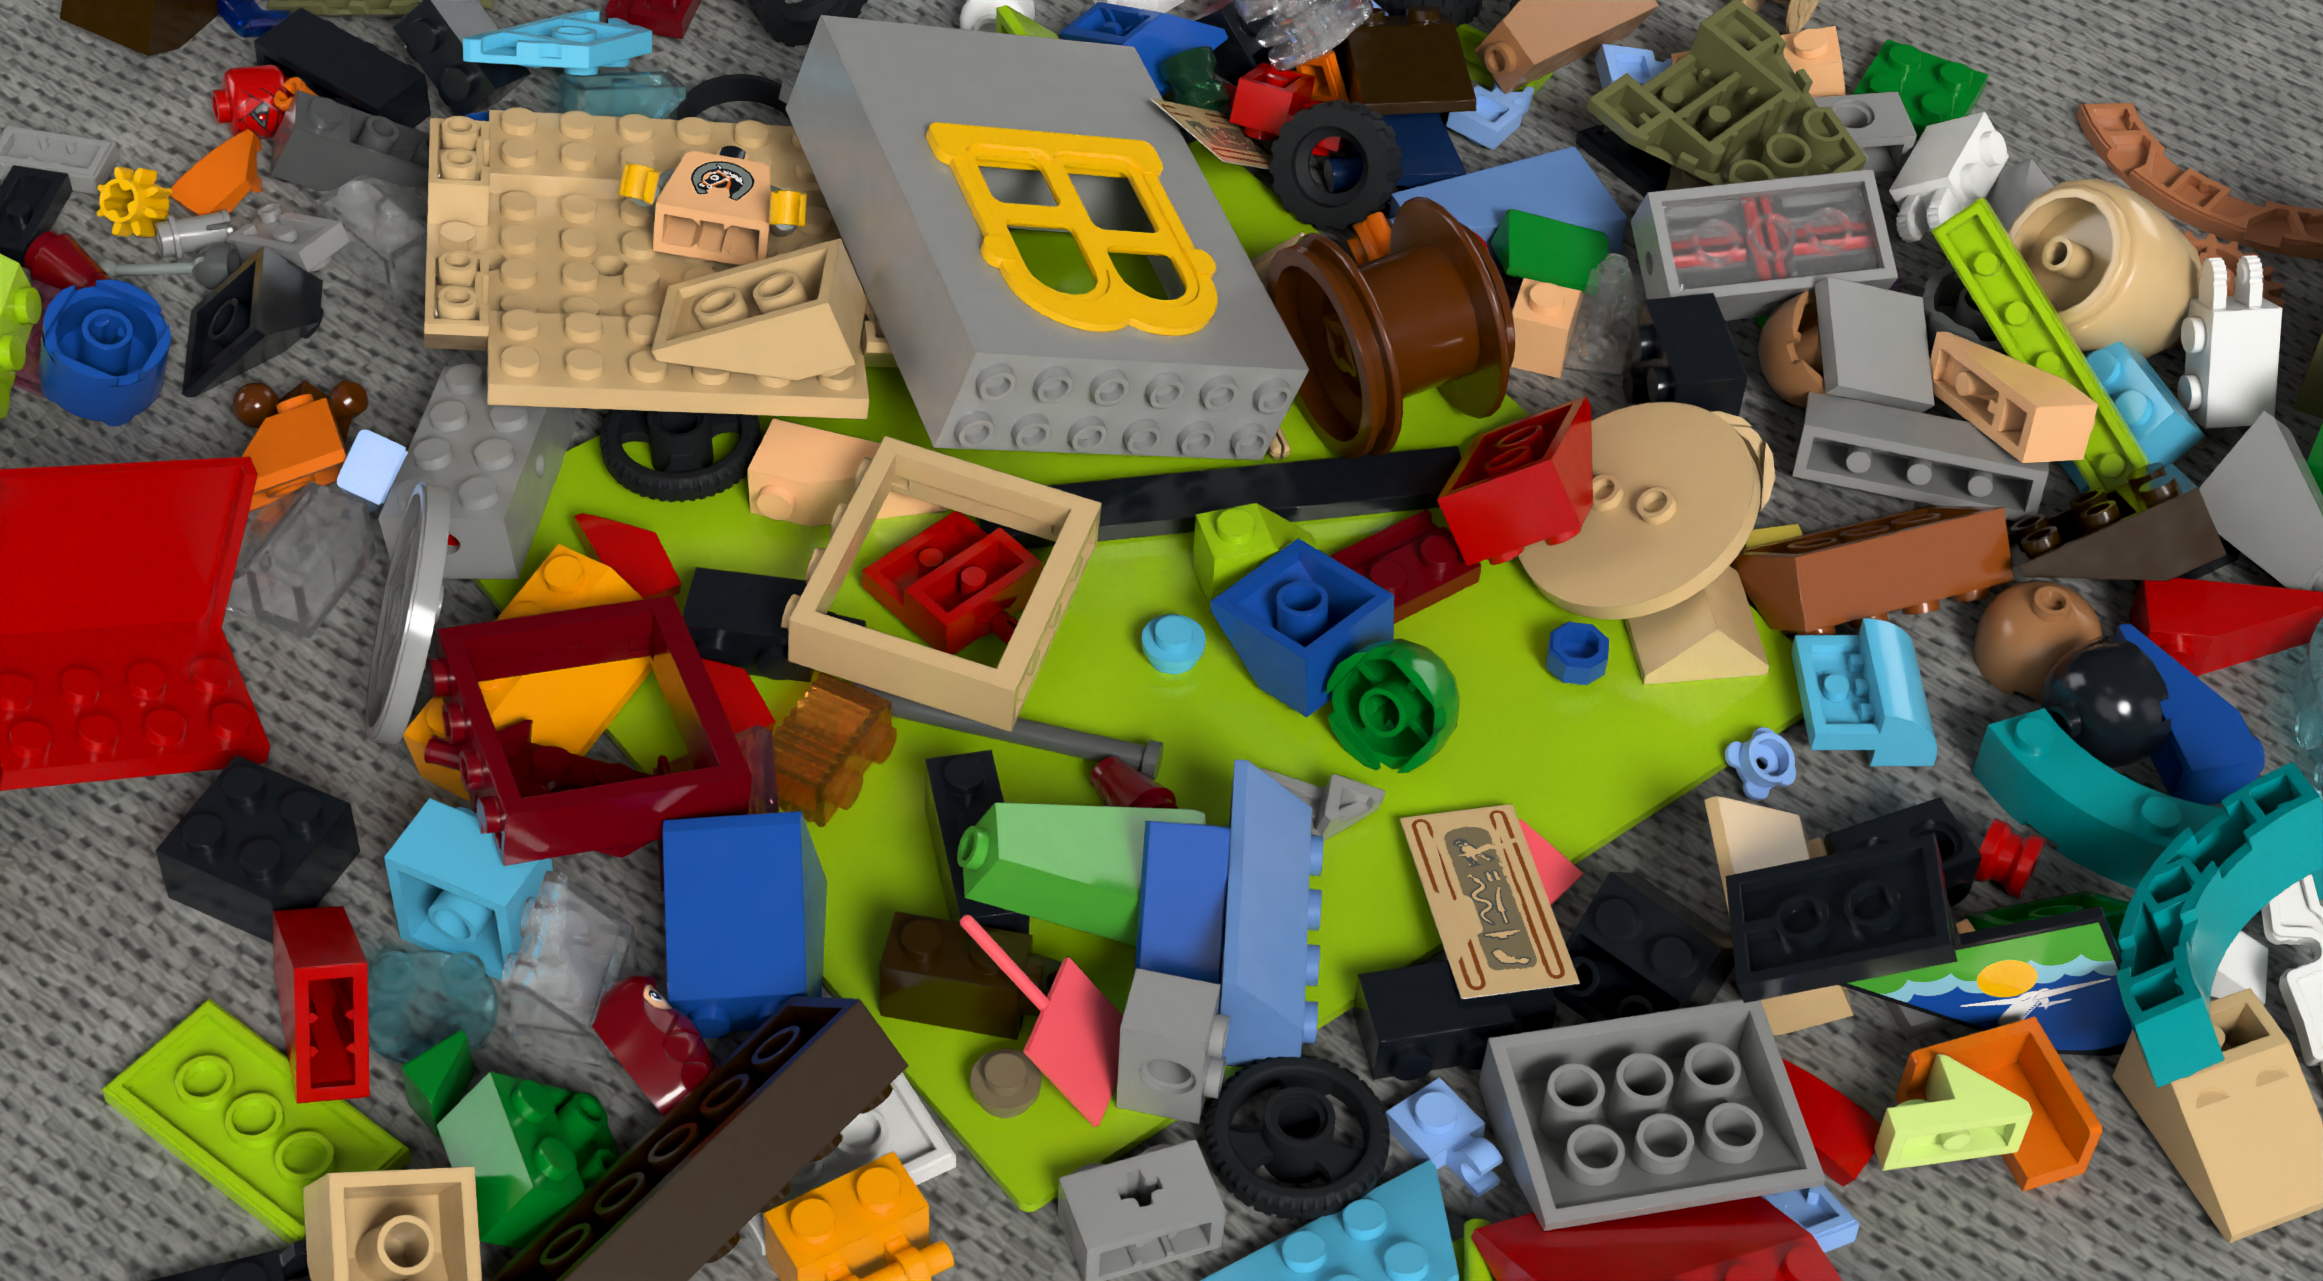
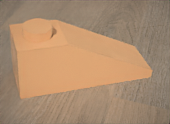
M1936 333L1930 358L1933 393L1935 396L2021 463L2084 459L2090 433L2095 423V414L2098 407L2095 401L2059 376L1952 333Z
M773 418L747 469L750 513L809 527L831 524L841 502L849 504L855 494L853 489L854 481L862 460L865 457L873 459L881 443ZM890 491L876 519L945 512L948 508Z

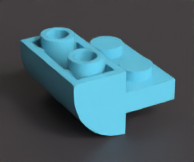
M1863 618L1858 635H1795L1791 656L1811 750H1866L1870 766H1934L1938 750L1914 644L1910 636L1903 629L1887 621Z

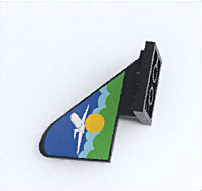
M1934 833L1725 876L1736 981L1744 1003L1839 985L1979 1031L2036 1017L2057 1053L2068 1055L2111 1056L2122 1054L2133 1029L2124 1007L2117 981V971L2120 970V963H2122L2121 952L2102 906L1959 934L1947 898L1941 854Z

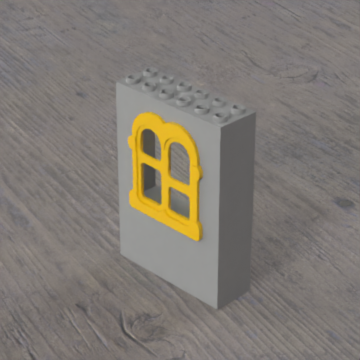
M828 15L820 16L787 103L786 112L934 448L1263 460L1309 369L1174 119L1150 99L1163 100L1135 47ZM1008 228L1071 233L1095 280V288L1086 294L1073 295L1045 286L1026 267ZM1108 252L1147 255L1169 300L1150 298L1126 284L1118 274Z

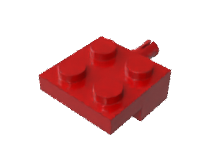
M1264 62L1240 77L1238 86L1215 81L1210 78L1204 92L1205 102L1211 101L1232 108L1230 123L1244 126L1243 133L1245 135L1265 141H1275L1276 136H1280L1281 132L1279 130L1284 123L1292 121L1294 119L1293 115L1297 112L1324 102L1311 98L1315 76ZM1338 136L1327 137L1315 146L1311 154L1328 156L1330 150L1339 151L1349 140Z
M954 511L863 569L862 587L930 647L955 655L980 637L987 636L988 634H995L1008 645L1019 622L1013 615L1026 607L1042 573L1043 563L1001 527L988 535L963 513Z

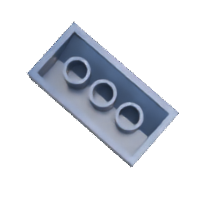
M1236 759L1234 762L1229 816L1231 837L1218 1014L1230 1016L1228 1037L1223 1054L1226 1057V1066L1245 1067L1248 1064L1254 1065V1062L1259 1059L1266 1060L1267 1057H1272L1273 1059L1278 1057H1301L1302 1043L1315 1044L1318 1002L1305 1001V986L1317 987L1320 945L1307 944V930L1319 931L1322 890L1309 889V876H1321L1324 838L1319 835H1311L1312 807L1249 760Z

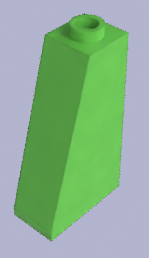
M994 803L975 826H970L964 832L959 843L957 860L959 866L963 867L965 898L1136 946L1145 821L1206 824L1205 813L1193 809Z

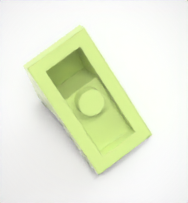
M1938 1054L1934 1060L1925 1087L1928 1101L1913 1099L1905 1101L1896 1107L1887 1108L1874 1149L1882 1171L2016 1153L2020 1148L2033 1112L2027 1100L1949 1056Z

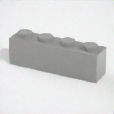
M1809 391L1797 440L1792 477L1932 505L2004 507L2005 518L2019 522L2038 513L2049 473V462L2021 463L1970 422Z

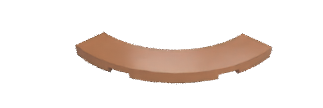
M2133 103L2079 105L2076 118L2096 153L2130 188L2151 201L2158 208L2204 232L2215 234V236L2231 242L2237 241L2238 244L2287 256L2323 260V209L2295 207L2266 201L2264 207L2234 198L2230 196L2232 189L2205 177L2192 168L2185 172L2164 156L2165 148L2149 132L2140 119Z

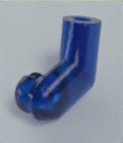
M217 0L219 15L237 35L244 38H259L292 14L291 10H262L254 0Z

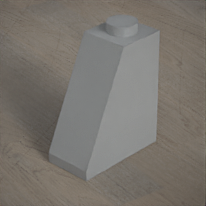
M2264 410L2201 485L2199 490L2220 536L2286 588L2323 591V495L2291 430Z

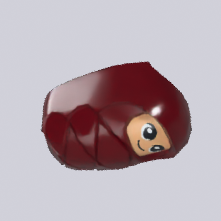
M633 975L615 982L602 993L592 1028L654 1106L665 1116L716 1068L710 1051L695 1024L681 1011L673 1009L657 992L656 980L653 976Z

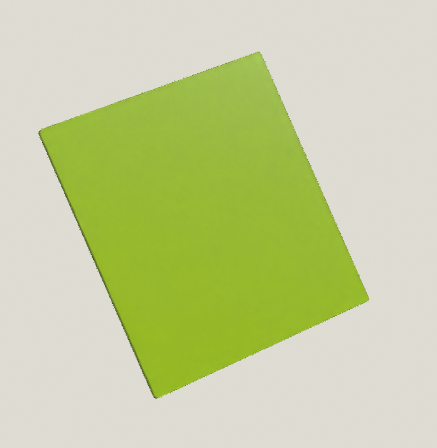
M1198 140L1187 144L1250 261L1300 232H1303L1305 235L1309 233L1321 234L1312 225H1305L1297 220L1298 216L1292 211L1288 212L1283 207L1282 199L1240 164L1223 162ZM1015 229L1010 232L1026 267L1045 286L1073 295L1086 294L1095 288V280L1071 233ZM1108 252L1118 274L1126 284L1150 298L1169 300L1147 255ZM865 366L869 392L867 419L757 415L761 428V441L774 418L876 443H881L884 436L1045 486L1339 457L1318 438L1306 421L1295 399L1280 425L1291 447L1290 454L1286 458H1280L1279 460L1273 459L1268 450L1263 460L934 448L900 369L896 367ZM1435 387L1403 399L1402 427L1397 442L1390 452L1458 446L1461 457H1463L1477 434L1528 417L1530 414L1506 394L1501 407L1492 416L1481 419L1470 417L1452 406ZM726 432L712 438L713 464L722 460L733 450L739 440L740 433ZM600 435L565 452L562 465L519 578L472 580L502 613L558 544L587 556L573 526V517L585 513L629 524L657 534L682 584L680 593L675 595L674 598L683 615L696 567L806 580L808 565L814 551L818 547L826 549L831 540V524L809 527L750 513L748 472L739 483L733 484V487L730 489H725L722 493H715V496L712 497L707 496L702 500H685V502H669V500H665L663 502L659 501V499L652 500L649 497H642L639 493L635 494L630 489L624 488L608 472L603 462ZM633 441L622 444L624 451L635 462L655 470L652 465L649 443ZM1429 508L1428 510L1433 514L1432 522L1438 528L1444 526L1452 534L1441 508ZM948 509L945 512L875 519L828 611L837 615L864 620L869 629L932 648L862 587V570L955 510ZM1425 509L1291 523L1311 533L1318 550L1331 556ZM964 514L977 525L976 517ZM1195 532L1097 541V546L1018 716L1023 719L1146 746L1149 740L1163 742L1162 760L1155 781L1174 793L1176 805L1179 809H1193L1205 813L1206 824L1229 827L1235 759L1249 760L1259 769L1264 768L1325 788L1333 773L1385 790L1384 799L1378 810L1323 841L1321 876H1309V889L1322 890L1319 931L1307 930V944L1320 945L1317 987L1305 986V1001L1318 1002L1317 1030L1354 1007L1358 974L1419 965L1444 949L1400 818L1512 804L1518 820L1521 818L1575 865L1728 767L1729 765L1725 760V750L1732 742L1739 741L1744 743L1752 739L1753 732L1761 727L1769 728L1778 735L1804 718L1791 656L1793 642L1779 630L1771 629L1762 615L1750 606L1769 664L1767 675L1643 685L1624 619H1595L1566 611L1547 599L1536 588L1522 566L1519 556L1497 565H1490L1487 559L1479 562L1482 565L1479 582L1394 624V639H1404L1428 647L1445 661L1454 675L1460 695L1456 729L1438 754L1409 773H1397L1400 769H1391L1381 762V768L1374 770L1365 767L1346 752L1332 731L1328 715L1334 711L1332 699L1310 716L1305 717L1258 687L1212 614L1192 566ZM1054 546L1027 548V550L1043 563L1044 568ZM1024 609L1013 615L1017 621L1020 620ZM1167 614L1183 615L1196 621L1204 630L1206 637L1205 651L1189 671L1181 674L1162 673L1156 670L1144 655L1141 647L1142 632L1145 626L1156 617ZM1567 622L1593 624L1609 639L1605 675L1588 685L1562 683L1546 668L1550 632ZM988 634L987 636L980 637L956 653L955 656L997 669L1007 645L995 634ZM815 669L811 683L793 680H773L767 677L749 675L771 712L775 725L772 731L739 745L753 775L748 815L802 811L827 880L822 983L835 998L860 999L909 1065L903 1071L908 1082L1012 1202L1024 1212H1034L1058 1197L1060 1177L1070 1175L1078 1168L1087 1164H1110L1177 1121L1176 1119L1117 1108L1116 1084L1100 1125L1093 1127L1041 1070V1090L1036 1101L1024 1113L1016 1117H995L987 1113L974 1099L970 1089L971 1070L979 1058L991 1051L1013 1049L1023 1052L1038 1016H1023L1017 1040L881 1016L879 966L895 911L949 920L925 811V759L992 750L1004 803L1104 806L1096 790L1090 785L1091 772L1099 762L867 711L864 717L853 715L849 712V704L855 682ZM652 670L604 732L639 772L653 775L657 770V762L660 755L667 757L671 773L695 770ZM1030 916L1029 935H1033L1032 953L1060 962L1064 958L1070 957L1115 1008L1124 1015L1134 978L1136 946ZM1226 1066L1223 1083L1231 1075L1235 1076V1072L1244 1067ZM1206 1097L1205 1102L1208 1101V1100L1211 1099V1098H1210V1097Z

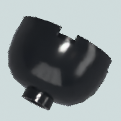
M2099 636L2080 644L2055 661L2041 687V709L2045 708L2058 726L2094 758L2110 768H2117L2146 758L2163 747L2171 731V718L2162 722L2160 702L2168 699L2169 695L2166 684L2154 662L2136 644L2127 640L2114 643L2107 640L2110 636Z

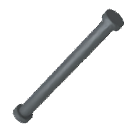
M854 683L850 697L849 712L853 715L864 717L867 711L1096 762H1100L1110 756H1116L1154 781L1157 778L1162 760L1164 745L1163 742L1149 740L1146 746L1019 717L1012 732L858 683Z

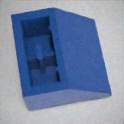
M1103 2L1096 3L1059 32L1063 40L1135 47L1161 97L1172 89V82L1189 69L1206 63L1211 58L1212 51L1228 39L1223 28L1162 12Z

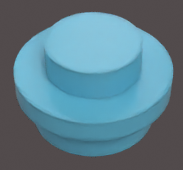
M1167 614L1156 617L1145 626L1142 632L1141 647L1143 653L1148 658L1149 663L1162 673L1181 674L1189 671L1205 651L1206 637L1204 630L1196 621L1183 615Z

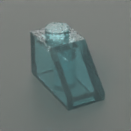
M669 71L598 73L588 76L560 74L558 113L583 111L590 115L615 117L640 114L652 119H665L686 99V86Z

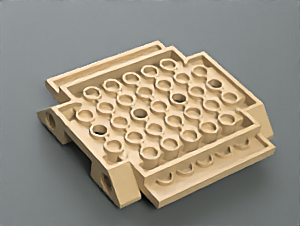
M525 108L489 110V121L473 120L465 116H452L446 119L430 118L424 348L487 351V405L867 419L869 392L865 366L899 368L847 249L846 252L865 293L867 303L856 365L849 366L843 372L831 377L816 375L796 381L656 361L652 353L668 286L738 267L739 265L653 251L655 215L645 212L631 197L618 195L625 163L648 166L661 171V175L670 169H676L687 152L698 151L717 154L721 148L726 146L739 147L748 154L751 161L762 162L770 167V185L781 190L807 193L805 227L797 226L796 230L786 237H778L770 232L767 258L839 238L843 242L793 126L765 125L753 120H745L739 123L708 122L697 117H687L681 120L652 119L640 114H628L623 117L596 116L583 111H569L564 114L532 112Z

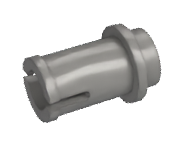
M225 209L216 213L176 220L173 214L166 215V221L155 223L157 241L162 257L174 256L175 261L183 260L184 253L201 251L206 246L213 244H227L226 238L233 234L232 227H228L227 224L231 221L228 211Z

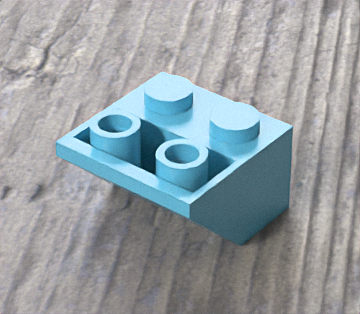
M2118 341L2097 351H2088L2084 354L2151 463L2160 462L2165 467L2176 461L2205 437L2201 429L2139 352ZM2073 460L2058 461L2081 492L2084 493L2091 490Z

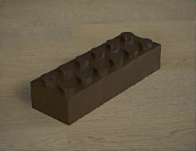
M792 996L489 1281H688L706 1263L715 1262L728 1254L740 1240L739 1231L757 1213L765 1212L779 1204L792 1189L790 1181L808 1163L819 1161L833 1152L843 1139L841 1131L859 1114L867 1113L882 1104L893 1090L891 1083L909 1065L860 999Z

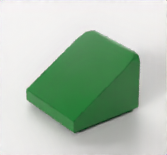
M462 1030L456 1031L401 1067L408 1104L436 1138L440 1136L437 1124L460 1102L475 1075L468 1036Z

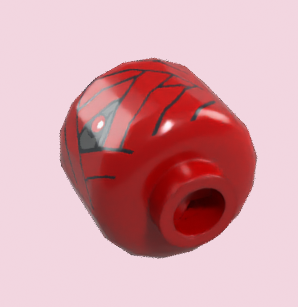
M270 64L228 69L224 73L221 89L212 90L211 94L216 123H226L233 137L249 129L255 133L259 140L273 138L286 113L276 107L274 97L278 90L288 98L294 97L282 86L284 82L293 77H285L279 67Z

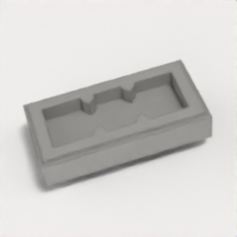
M6 126L0 136V180H5L13 165L67 173L69 174L73 191L99 195L98 185L106 183L120 158L116 142L14 126Z

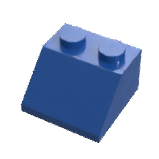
M1299 538L1210 601L1212 614L1258 687L1305 717L1310 716L1332 699L1333 691L1326 695L1327 682L1340 662L1368 644L1379 640L1394 639V594Z

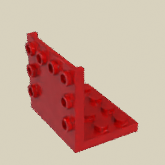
M250 456L0 469V791L225 769L236 755L257 764L267 762L271 747L222 630L258 476Z

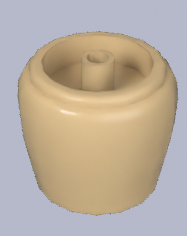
M2098 178L2062 182L2037 195L2014 219L2008 232L2083 354L2088 351H2097L2121 341L2126 346L2139 352L2145 359L2169 348L2181 336V326L2184 319L2188 317L2190 300L2199 298L2200 271L2202 267L2197 249L2151 201L2134 191Z

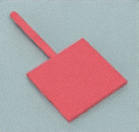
M964 915L960 920L962 928L1041 1011L1023 1052L1093 1127L1099 1126L1118 1081L1120 1026L1123 1015L1070 957L1063 959L1046 997L971 915Z

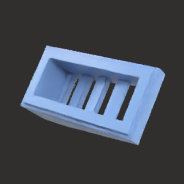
M361 430L356 436L337 477L338 488L360 508L371 513L377 511L384 504L408 453L405 451L406 447L372 431Z

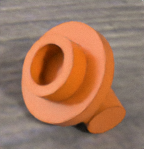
M1373 213L1363 222L1352 225L1355 237L1346 240L1355 264L1361 265L1390 255L1391 228L1384 213Z

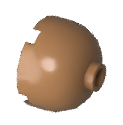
M1815 291L1803 292L1774 309L1765 322L1758 340V358L1765 380L1782 400L1794 407L1804 409L1809 391L1826 394Z
M2041 580L2020 582L1992 598L1976 626L1973 659L1982 676L2000 691L2013 697L2015 691L2028 696H2036L2034 702L2041 703V687L2055 661L2080 644L2103 636L2102 627L2090 603L2075 590L2056 582Z

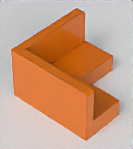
M2036 1017L1918 1049L1909 1055L1895 1095L1899 1104L1913 1099L1928 1101L1925 1087L1934 1060L1938 1054L1949 1056L2029 1102L2033 1114L2018 1152L2001 1155L2022 1192L2085 1173L2102 1134V1126Z

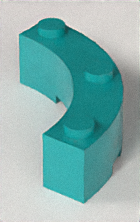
M2045 708L1989 724L1972 770L1993 799L2022 826L2030 824L2039 833L2058 845L2057 852L2100 876L2133 889H2137L2140 881L2156 859L2188 826L2195 835L2207 823L2224 812L2223 808L2193 803L2163 794L2117 773L2073 741L2058 726ZM2323 868L2312 873L2319 900L2323 899Z
M2294 762L2259 777L2221 801L2224 812L2207 823L2195 835L2188 826L2156 859L2140 881L2128 904L2119 930L2118 942L2122 951V963H2120V970L2117 971V981L2124 1007L2145 1064L2157 1088L2181 1078L2189 1077L2202 1069L2225 1060L2210 1020L2209 1005L2214 978L2227 949L2251 918L2273 898L2296 882L2323 868V803L2320 795Z

